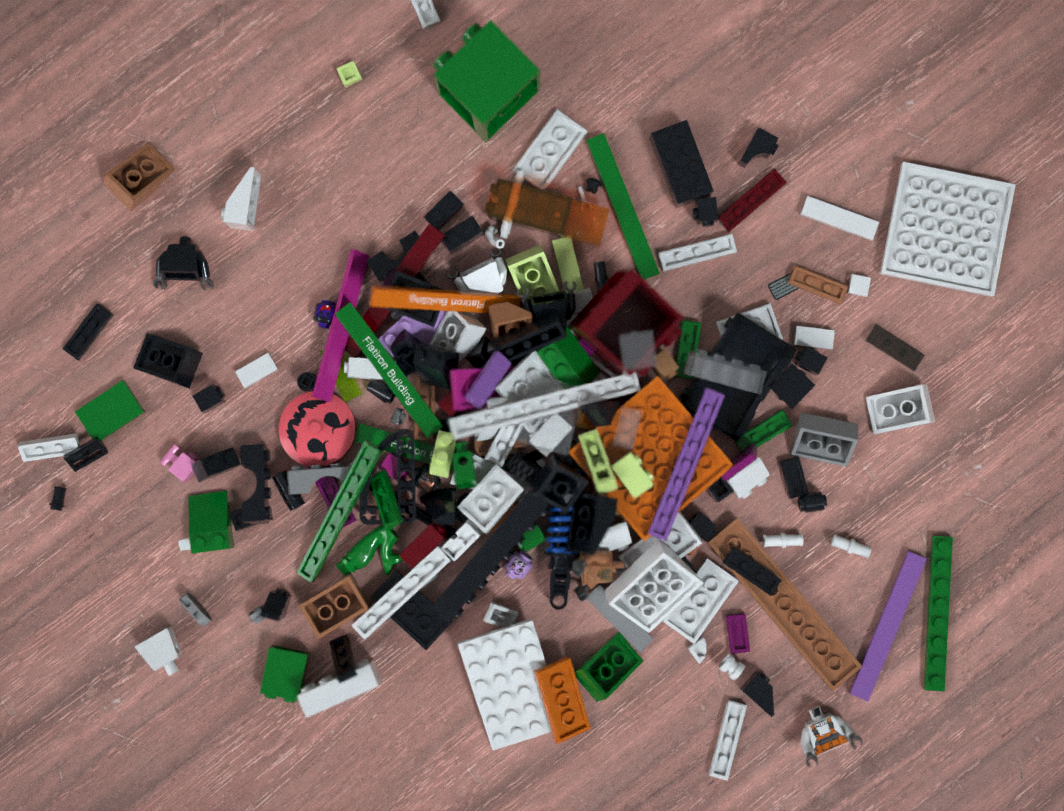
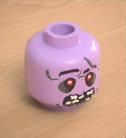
M523 550L514 551L504 563V567L507 570L506 574L512 579L525 578L533 567L532 557Z

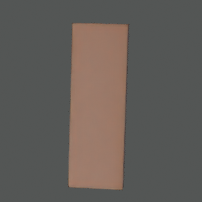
M796 265L793 267L787 284L837 304H842L848 286Z

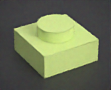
M354 61L336 68L345 87L362 80Z

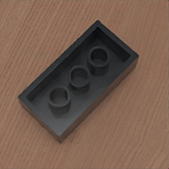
M685 120L652 132L649 139L675 208L692 203L697 199L711 196L714 190L688 121Z

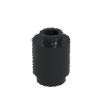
M821 491L802 494V496L798 497L800 512L805 511V513L824 510V506H827L826 495H822Z

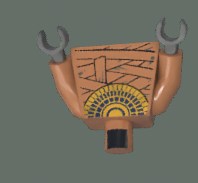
M597 550L595 555L580 553V560L574 561L572 567L576 576L581 575L582 584H585V586H578L575 590L579 600H586L589 596L587 590H592L597 584L612 582L613 573H624V561H613L612 552L606 550Z

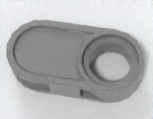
M186 592L179 598L183 607L201 626L205 627L212 620L206 610L190 593Z

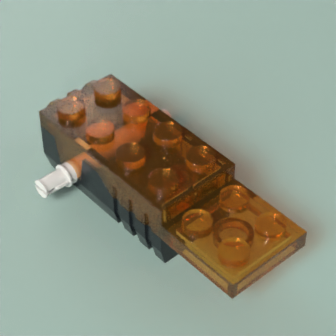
M517 170L513 182L498 178L497 183L491 184V193L489 194V201L486 202L485 210L489 212V219L503 222L500 230L501 238L507 239L512 228L511 226L515 225L600 247L609 208L523 185L525 172Z

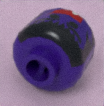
M322 300L321 303L316 304L313 320L318 323V327L329 329L337 303Z

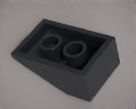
M388 269L382 285L387 287L444 290L393 269ZM382 307L432 327L435 326L440 310Z
M147 333L133 369L190 388L203 353L191 347Z
M580 494L573 503L566 551L595 555L615 519L618 499L600 495Z

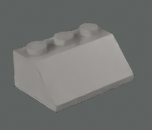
M801 412L796 425L791 455L847 467L858 442V424Z

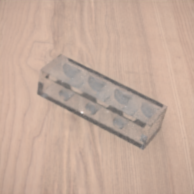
M696 349V352H689L683 374L747 392L761 394L766 376V371L760 370L761 366L750 364L747 367L743 365V361L732 359L729 362L725 360V356L714 354V357L707 355V351Z

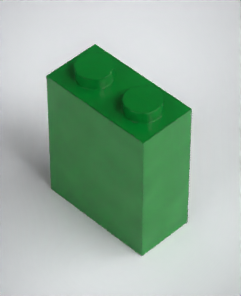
M275 645L270 646L260 693L265 694L264 697L269 699L281 697L284 698L283 701L295 703V700L298 701L297 696L301 693L300 689L304 685L310 652Z

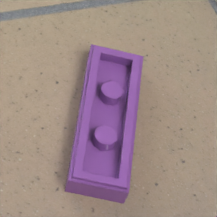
M495 351L464 398L477 409H482L512 363L499 351Z

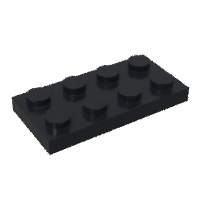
M396 569L370 599L374 603L378 602L404 576ZM418 590L390 618L427 650L453 621H448L432 606L433 603Z

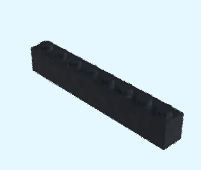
M530 489L432 606L448 621L453 617L457 619L464 611L462 609L464 604L467 603L469 605L475 599L476 595L474 593L478 588L482 590L488 583L487 577L490 574L494 576L501 568L499 563L502 560L506 562L513 554L511 549L515 545L519 547L525 540L523 535L527 530L531 532L538 523L535 521L539 516L543 518L549 512L550 508L548 506L550 504L536 497L533 490Z

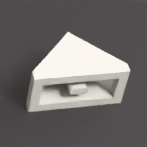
M491 601L483 621L499 627H506L515 623L519 612Z

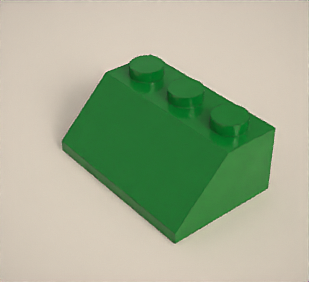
M567 326L566 338L536 350L564 390L589 384L600 373V370Z

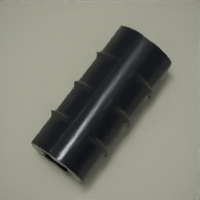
M285 470L273 476L272 479L285 504L292 511L305 504L301 496L302 494L288 495V470Z

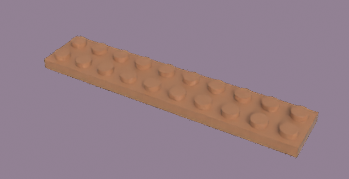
M735 518L707 542L722 561L732 547H735L782 580L770 596L729 568L832 691L837 689L862 667L738 518Z

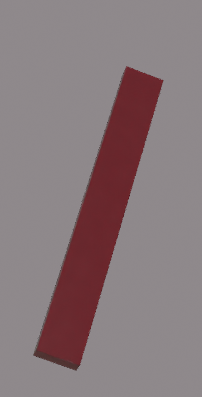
M428 224L396 271L416 278L446 235L432 224ZM370 306L362 318L375 335L391 311L382 307ZM349 335L345 351L354 358H358L362 351Z

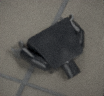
M182 236L179 239V244L168 245L167 250L156 260L155 275L157 279L153 282L155 288H158L159 281L162 283V289H166V280L201 281V278H203L201 283L203 290H205V282L210 283L211 289L214 287L213 282L209 280L208 262L203 253L197 250L196 245L191 244L189 237Z
M565 281L563 287L566 291L532 295L530 299L527 298L529 291L526 287L527 293L525 296L519 294V289L517 294L522 298V308L531 312L532 322L559 312L566 326L567 321L570 320L576 310L575 294L573 293L577 286L576 282L572 281L573 287L569 289L567 287L568 283Z

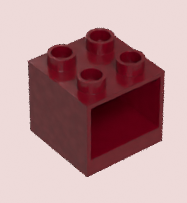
M630 268L617 270L567 327L616 373L632 376L635 372L638 376L642 377L656 362L651 353L662 344L666 348L669 347L681 335L683 330L677 324L683 319V316Z

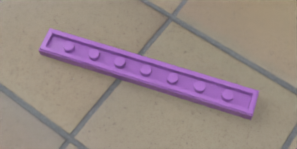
M705 388L649 528V535L667 541L725 395Z
M907 551L861 662L862 667L857 672L849 694L869 701L927 560L926 558Z

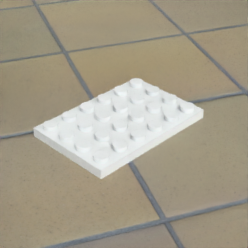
M532 618L458 642V647L492 750L552 732L534 674V670L547 664Z

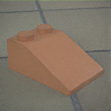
M147 142L107 172L104 185L132 211L145 201L175 171V168Z

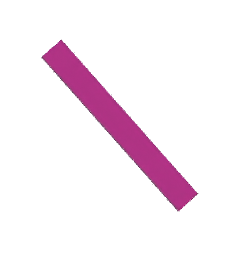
M355 249L350 251L312 397L326 402H331L349 335L335 316V313L350 302L356 309L367 267L366 260L369 259V255Z

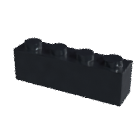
M555 312L488 341V354L491 357L495 351H499L511 362L566 338V326L559 312Z

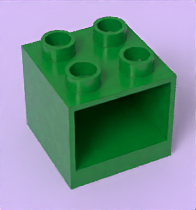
M491 20L483 27L478 23L473 24L461 38L465 45L455 54L450 50L445 51L433 64V67L437 70L433 75L439 96L485 143L540 91V70Z

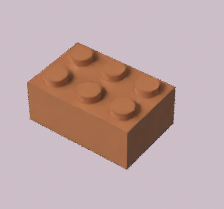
M352 574L299 605L318 639L371 608Z

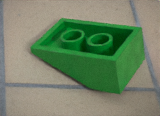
M227 491L189 496V540L191 554L234 548Z
M617 632L587 657L574 672L579 682L594 700L599 702L606 700L635 671L643 660L622 634Z

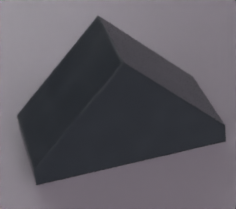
M611 401L580 405V410L594 427L610 426L620 402Z

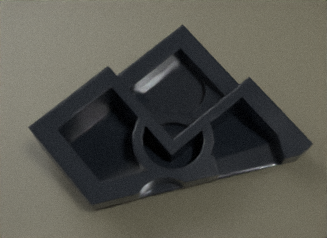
M404 329L393 341L391 351L396 358V364L407 377L416 371L412 363L416 344L423 343Z
M456 488L436 490L420 496V504L425 505L426 512L432 516L435 524H455Z

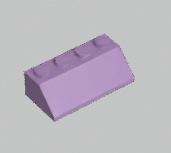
M440 311L434 327L403 316L378 340L392 356L391 345L404 329L423 344L429 345L446 311Z

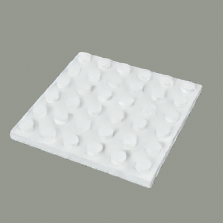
M902 162L880 274L993 297L1016 184Z

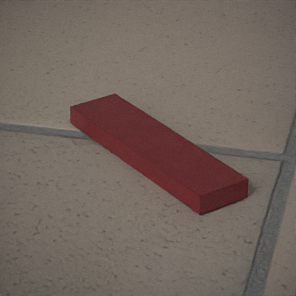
M774 168L719 215L718 221L730 232L787 182Z

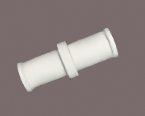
M780 533V535H763V546H780L781 548H786V546H803V535H786L785 533Z
M834 534L831 541V546L846 550L849 554L854 553L866 558L870 556L872 550L871 546H866L856 542L855 539L851 538L849 540Z

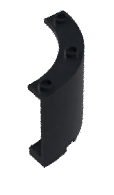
M737 312L733 318L729 317L724 325L726 329L711 352L707 351L701 361L704 363L689 388L685 387L680 394V397H682L680 403L686 410L695 415L705 388L725 395L713 426L739 441L755 416V410L758 405L764 401L772 388V383L776 378H779L791 362L797 349Z

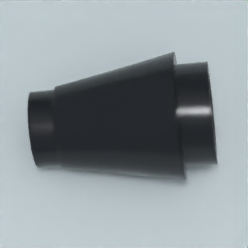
M372 380L368 384L367 391L384 403L391 404L395 395L387 384Z

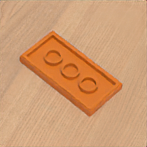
M566 656L534 670L555 743L559 744L591 729L571 658Z

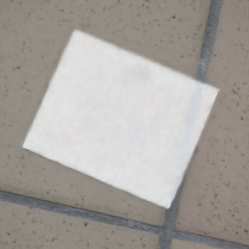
M527 373L521 401L578 386L564 383L557 379L553 380ZM579 407L517 423L514 425L511 440L534 446L538 449L568 455Z

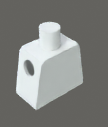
M172 626L135 646L136 650L154 671L164 667L168 676L179 671L174 660L182 656V652Z

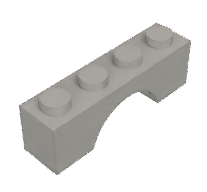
M353 462L349 463V467H342V463L330 464V468H323L322 465H311L309 470H303V466L291 467V471H287L288 495L310 493L313 484L324 476L335 477L343 483Z

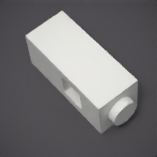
M349 357L348 362H344V373H347V378L383 380L366 358Z

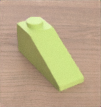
M597 429L578 435L599 495L618 489Z

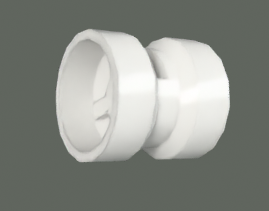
M729 653L722 660L718 669L722 672H727L732 680H736L743 672L745 665L742 662L735 661V657Z

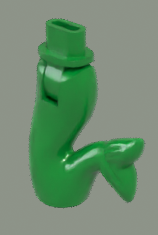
M379 525L361 538L345 556L341 557L342 560L336 566L344 576L350 572L355 573L356 570H360L369 564L377 547L380 545L382 565L387 576L391 572L393 564L403 560L399 554L391 553V549L399 537L394 529L388 531L384 529L383 525Z

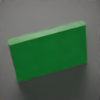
M122 380L75 411L91 438L98 437L101 442L145 413L125 380Z

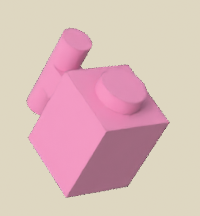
M174 444L160 463L167 466L171 461L173 464L168 470L182 482H188L194 474L191 465L198 461L199 457L191 451L189 453L182 452L178 456L176 453L180 450V447Z

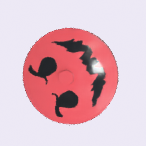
M313 391L299 395L286 406L279 422V438L286 453L296 462L311 467V465L327 467L340 461L350 451L356 434V422L351 409L341 398L333 394L331 402H326L312 397Z

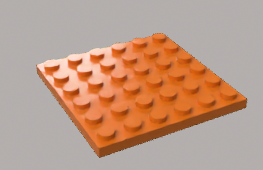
M658 376L617 410L610 426L594 429L598 431L610 466L629 452L632 455L636 453L642 461V464H640L641 468L644 471L648 470L654 478L652 480L654 485L634 499L612 469L618 489L604 494L606 497L618 499L617 510L644 542L652 536L648 534L649 528L693 421L691 414ZM709 436L678 513L734 466ZM579 442L568 452L594 482L581 442Z

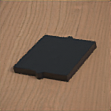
M792 363L771 385V390L779 397V400H783L793 409L815 384L805 376V372L802 373Z

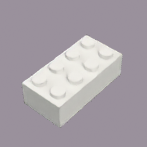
M364 659L355 665L357 676L340 684L336 676L333 677L330 674L318 681L319 684L315 685L312 682L300 689L301 693L297 698L306 718L379 686L382 678L374 660L368 661V659Z

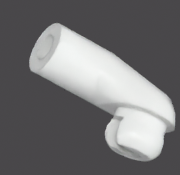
M492 225L488 226V229H485V236L491 245L499 249L503 248L505 245L504 241L495 236L498 230Z

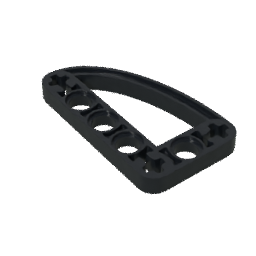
M400 429L387 435L377 447L383 450V453L391 443L397 442L398 507L403 520L400 524H409L416 517L414 434L409 429ZM403 434H407L408 437H411V439L407 441V447L411 446L412 449L399 448L404 447V441L400 439V437H403ZM405 452L409 453L412 457L406 463L400 459L401 454ZM373 468L360 493L359 517L361 522L366 525H383L380 513V520H376L377 516H371L370 520L363 516L366 514V511H370V514H377L376 510H378L377 505L368 506V493L374 471ZM406 471L412 475L411 480L407 482L401 479V474ZM403 491H410L412 498L410 500L402 499L401 494ZM405 505H409V513L413 514L409 516V519L402 515L405 513Z

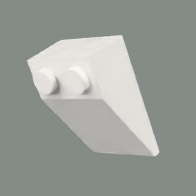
M250 167L227 200L225 208H222L221 218L230 228L254 231L262 176L255 167Z
M446 311L429 345L459 352L460 362L478 345L486 327L470 312Z
M922 384L866 397L874 434L935 422L927 385Z

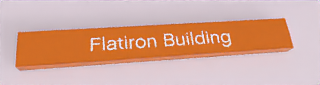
M373 286L369 304L371 307L489 313L488 306L496 303L509 302L519 307L521 297L511 294Z

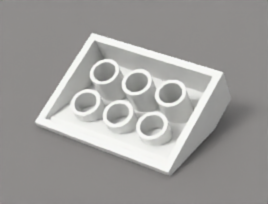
M657 540L604 591L610 606L650 633L704 582L672 549L660 540Z

